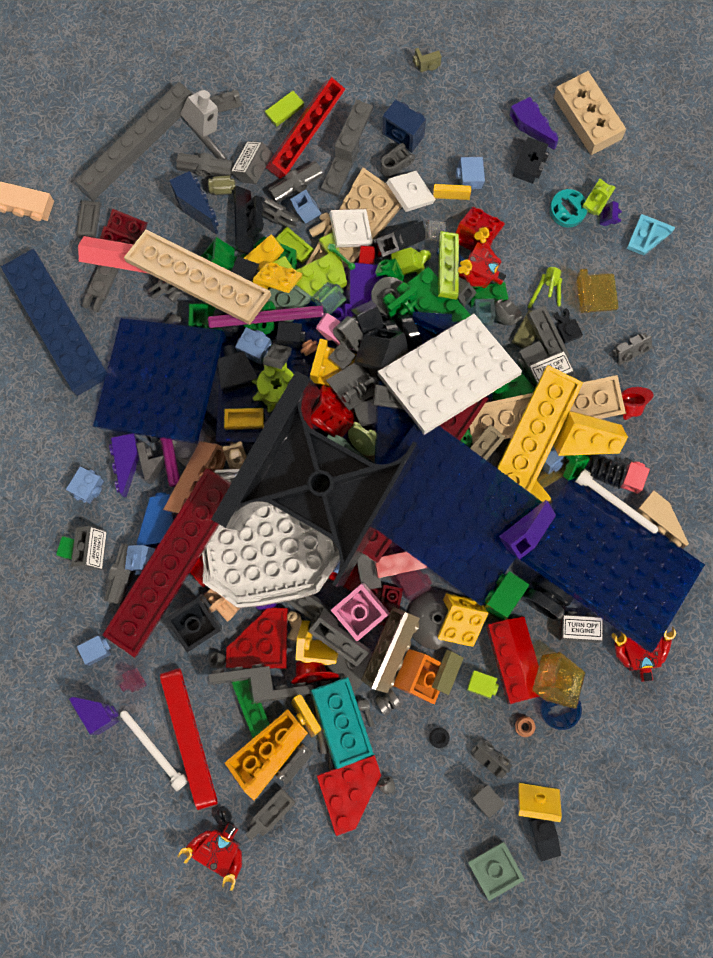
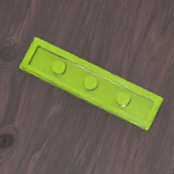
M440 231L438 297L457 299L459 290V234Z

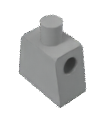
M202 90L189 96L180 115L202 138L217 130L218 108L210 100V93Z

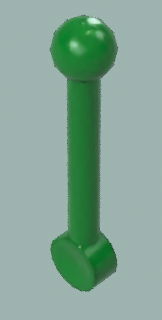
M335 244L328 245V250L340 257L350 270L355 269V264L348 261L336 249Z

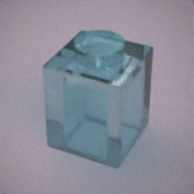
M329 282L311 297L317 306L321 305L323 307L324 313L330 315L346 300L342 294L344 292L338 284L334 285Z
M475 299L472 312L483 325H493L495 319L494 299Z

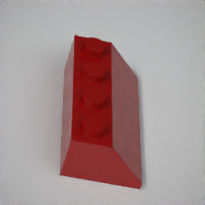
M525 617L488 624L486 629L507 704L547 695Z

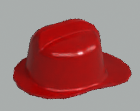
M631 387L621 393L626 414H622L623 419L628 420L631 417L641 416L646 404L654 397L653 392L645 387Z
M298 661L296 663V677L292 679L291 683L295 685L303 682L309 684L318 681L334 680L339 677V674L327 672L324 664L319 662L304 663Z

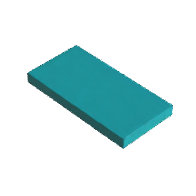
M349 677L310 690L335 769L373 756L374 753Z

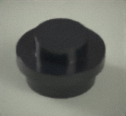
M435 728L431 731L429 740L434 747L444 748L449 743L450 736L444 728Z

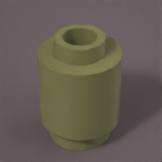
M231 175L214 176L213 179H208L210 194H232V190L235 187V179H231Z

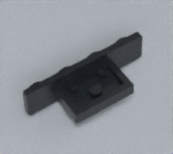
M239 186L234 187L236 251L249 254L253 250V237L261 232L264 227L262 197L255 195L251 199V191Z

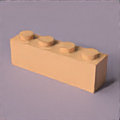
M0 182V212L6 213L8 211L19 217L25 215L35 221H41V219L48 221L54 203L50 193Z

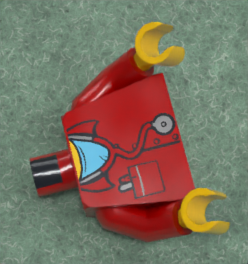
M486 227L479 228V232L475 233V239L480 240V242H477L468 259L460 262L461 266L458 268L459 277L466 280L472 287L487 288L491 281L501 285L506 278L505 274L497 270L501 259L496 256L488 239H486L489 236V230Z
M666 626L662 627L663 637L662 634L626 637L623 631H620L621 636L617 638L616 634L612 633L611 636L615 641L616 657L624 667L629 668V671L639 670L641 682L653 681L652 669L659 668L665 663L671 648L672 639L676 636L673 626L669 633H667Z
M228 823L222 833L217 829L213 831L207 830L194 837L186 848L180 850L177 857L179 858L181 854H185L187 859L184 863L193 858L224 878L222 887H224L226 882L232 884L230 891H232L235 886V880L242 868L240 844L233 840L238 828Z

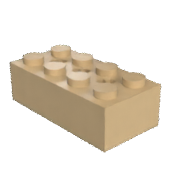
M589 71L557 86L554 99L590 155L622 140L626 128Z

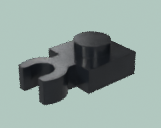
M567 308L563 311L565 317H560L558 312L554 315L556 321L561 323L557 326V329L565 344L583 336L576 319H569L570 312Z

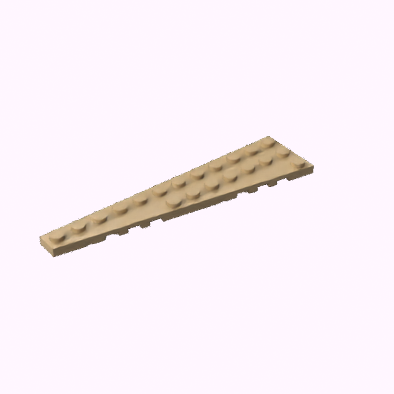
M362 168L339 210L366 209L373 240L378 237L402 206L386 183L365 168ZM331 224L326 229L324 236L333 232ZM320 242L306 265L327 255ZM339 247L340 253L352 263L358 261L360 247ZM342 260L343 267L345 268L347 264ZM329 295L315 302L311 300L306 307L321 305ZM309 318L297 319L292 323L302 324L303 327ZM279 321L274 322V330L266 335V337L270 338L272 345L274 343L277 344L276 338Z

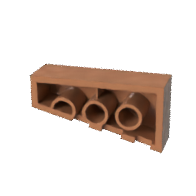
M199 442L163 510L178 515L206 468L212 471L223 470L226 456L222 446L214 443Z

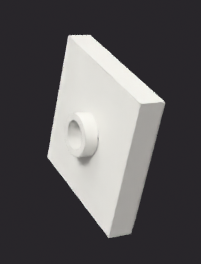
M417 171L389 178L386 182L405 212L433 204L436 200Z
M366 209L330 211L329 215L336 248L371 246L373 244Z

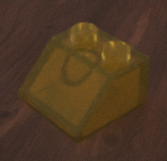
M561 652L542 655L532 691L545 701L573 709L577 708L586 672Z

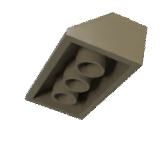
M394 606L392 607L361 681L372 689L388 693L395 683L394 677L397 670H400L402 667L403 656L411 646L412 635L419 628L420 618Z

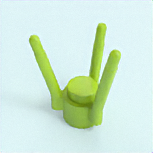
M548 267L546 274H542L541 281L530 300L528 308L532 307L544 282L549 286V298L552 296L553 287L557 285V306H561L562 278H560V269Z

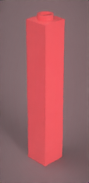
M84 236L78 245L79 262L147 273L127 263L124 259L133 244Z

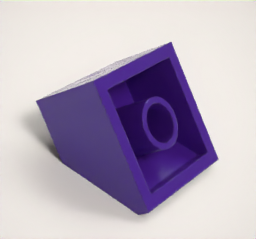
M76 697L69 699L90 735H99L119 722L117 718L119 713L113 705L110 706L109 704Z

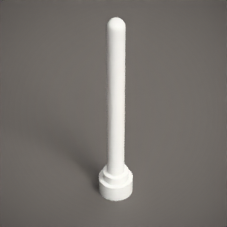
M586 469L576 479L575 482L579 485L589 486L650 532L656 533L658 531L656 525L592 479L591 473Z
M125 710L122 711L120 717L169 775L172 782L171 786L175 791L180 790L188 783L187 777L175 771L129 713Z

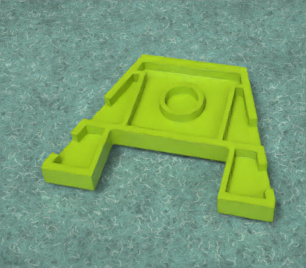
M333 232L319 239L327 255L296 270L302 273V278L296 286L309 294L313 302L347 286L342 259L334 252L328 250L329 244H335ZM285 256L273 262L285 268H292Z

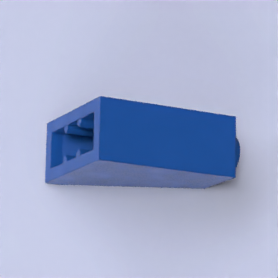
M161 492L155 494V497H150L137 545L153 548L158 547L175 519V514L163 510L170 498V494Z

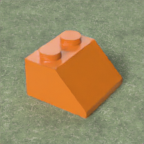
M409 649L393 686L435 705L440 691L432 688L441 662L426 654Z

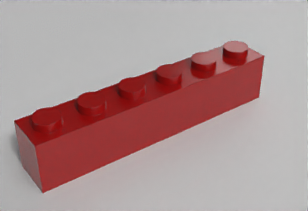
M333 77L323 83L266 165V168L279 179L287 175L345 91V88Z

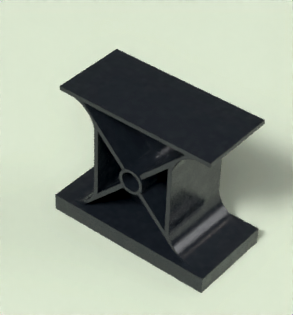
M296 371L211 520L225 528L242 531L249 517L255 511L266 506H275L329 537L335 543L340 555V567L332 585L344 586L420 450L417 443L413 441L409 450L400 459L390 464L380 465L364 459L316 432L311 421V411L321 391L310 378ZM325 480H330L328 490L321 493V484Z

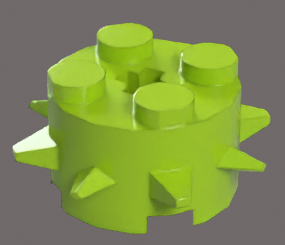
M285 363L282 369L264 365V370L257 378L258 380L252 381L258 388V393L253 397V400L263 401L268 406V412H271L276 407L294 375L287 368V363ZM280 385L281 388L278 387V389H274V386Z

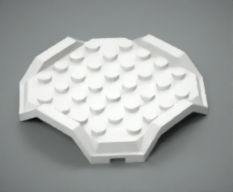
M240 469L215 470L214 472L232 483ZM325 480L321 484V493L328 490L330 480ZM266 506L258 509L249 517L242 531L228 529L221 525L218 527L202 553L204 563L203 583L238 608L263 606L300 599L320 591L340 562V555L337 546L329 537L275 506Z

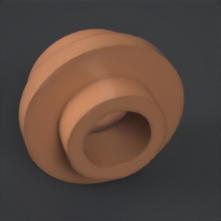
M310 339L301 345L303 349L300 352L304 353L305 356L310 355L317 350L318 342H312Z
M520 717L515 723V730L518 735L529 737L535 731V723L530 717ZM523 723L528 724L529 728L527 731L522 730L521 725Z

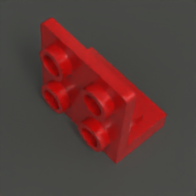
M472 207L459 223L455 234H459V244L472 251L477 242H480V240L475 239V233L479 232V228L486 227L489 230V236L486 239H488L491 246L505 223L479 208Z
M322 385L320 387V401L311 412V421L331 436L335 437V435L343 437L353 426L354 410L348 411L333 389Z

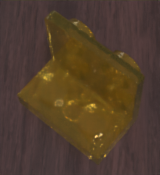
M580 269L576 277L580 312L618 310L614 274L588 275L587 269Z

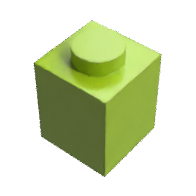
M412 247L391 254L392 259L396 258L403 275L422 270V256Z
M474 670L466 691L490 699L492 695H496L499 684L496 683L497 678Z

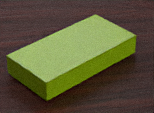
M291 91L267 109L265 115L277 127L305 105L294 91Z
M288 227L275 238L279 243L295 249L298 253L297 261L301 264L314 251L310 245Z

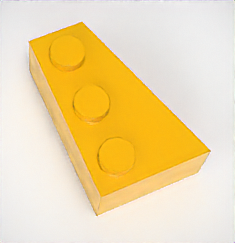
M569 411L553 445L558 456L618 454L621 452L628 436L620 424Z

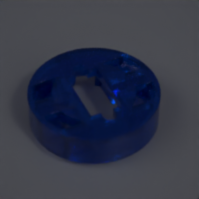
M552 690L541 701V717L553 729H570L581 718V701L569 690ZM559 692L565 693L566 697L560 696ZM551 695L552 700L548 704L547 698ZM564 702L572 704V708H569L570 712L556 717L548 714L551 711V707ZM574 715L575 720L571 723L570 719ZM556 722L562 723L563 727H558Z

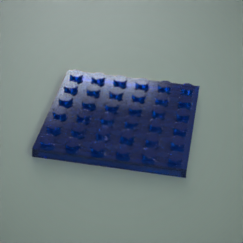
M121 318L107 369L108 375L105 377L93 427L198 444L225 333L222 330Z

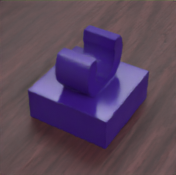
M612 201L604 206L600 213V225L607 226L621 222V219H618V214L622 213L618 208L619 203Z
M344 304L331 310L332 313H337V317L334 318L340 322L347 316L353 317L351 312L352 304Z

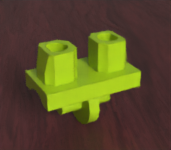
M599 179L583 204V208L587 209V212L599 216L616 187Z

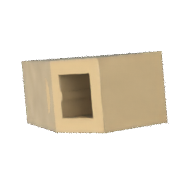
M653 491L636 512L658 527L657 533L667 536L673 546L685 548L689 543L670 503Z

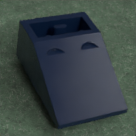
M189 171L169 180L182 211L217 234V226L219 224L213 208H210L205 192H202L197 177H193Z

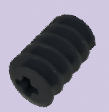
M592 454L585 469L589 470L591 476L596 473V480L604 476L603 483L611 479V486L618 482V489H620L627 474V466L622 465L619 468V462H615L612 465V459L609 458L605 462V456L602 455L597 459L598 454Z

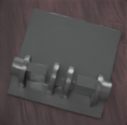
M355 363L326 380L348 411L374 395V386L378 383L375 376L370 377L362 366L355 365Z

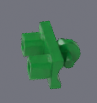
M403 282L397 288L400 297L396 299L389 293L383 298V303L387 308V314L390 318L398 312L401 316L405 313L412 316L415 313L413 307L417 305L415 299L417 298L416 292L418 291L415 286L411 288Z

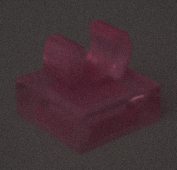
M137 668L122 674L125 681L119 685L123 692L126 690L135 692L147 686Z

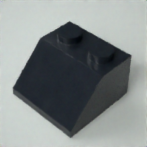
M197 597L165 618V621L187 653L222 629L213 612L209 610V607L200 597Z

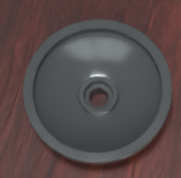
M441 590L425 592L418 596L409 608L408 613L420 618L419 628L416 633H413L412 637L425 648L442 650L456 644L439 640L437 637L448 612V608L443 601L445 594H450ZM435 615H439L441 617L440 622H436L434 620Z

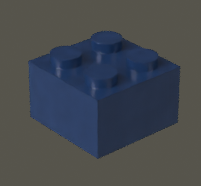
M395 99L383 115L382 134L397 144L404 143L406 145L405 148L412 153L425 136L426 119L421 113L411 110L404 102H399Z

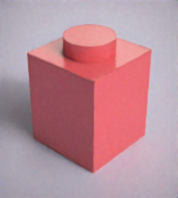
M631 462L627 466V474L621 488L639 494L643 490L650 469L646 468L643 463Z

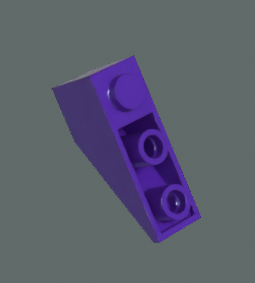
M531 97L511 106L509 115L520 131L540 142L548 144L549 148L556 149L558 135L555 131L551 130L547 118L542 116L538 104L533 102Z
M134 433L112 437V444H109L110 453L112 456L114 455L115 462L112 463L113 472L117 474L118 481H115L116 490L123 497H127L140 459L136 445L138 438Z
M545 500L501 534L499 538L507 551L520 560L536 547L556 514L549 502Z

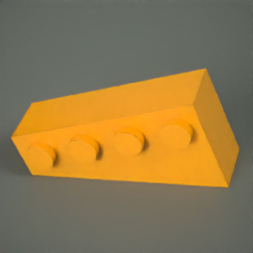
M287 710L229 758L225 765L243 791L255 801L308 733L295 716Z

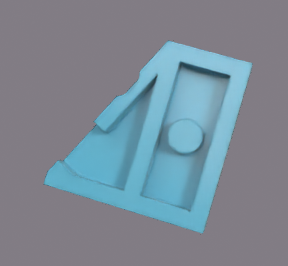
M641 214L627 249L644 256L668 237L675 227Z

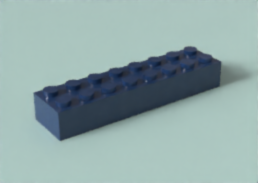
M33 248L1 266L76 396L110 378L35 249Z

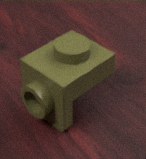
M415 48V54L412 58L415 67L418 66L420 73L427 70L432 71L441 66L442 56L439 50L422 56L419 48Z

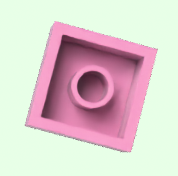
M365 583L358 586L331 610L356 641H359L390 614Z

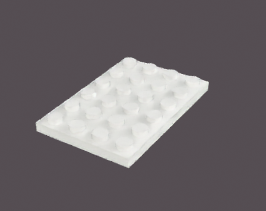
M473 314L379 370L378 376L425 435L521 375L522 370L477 316Z

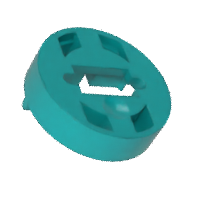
M565 189L558 192L550 203L549 211L552 219L562 227L577 226L587 214V209H581V203L584 204L586 199L580 192L573 189ZM562 198L574 206L577 216L571 215L561 204L563 202Z

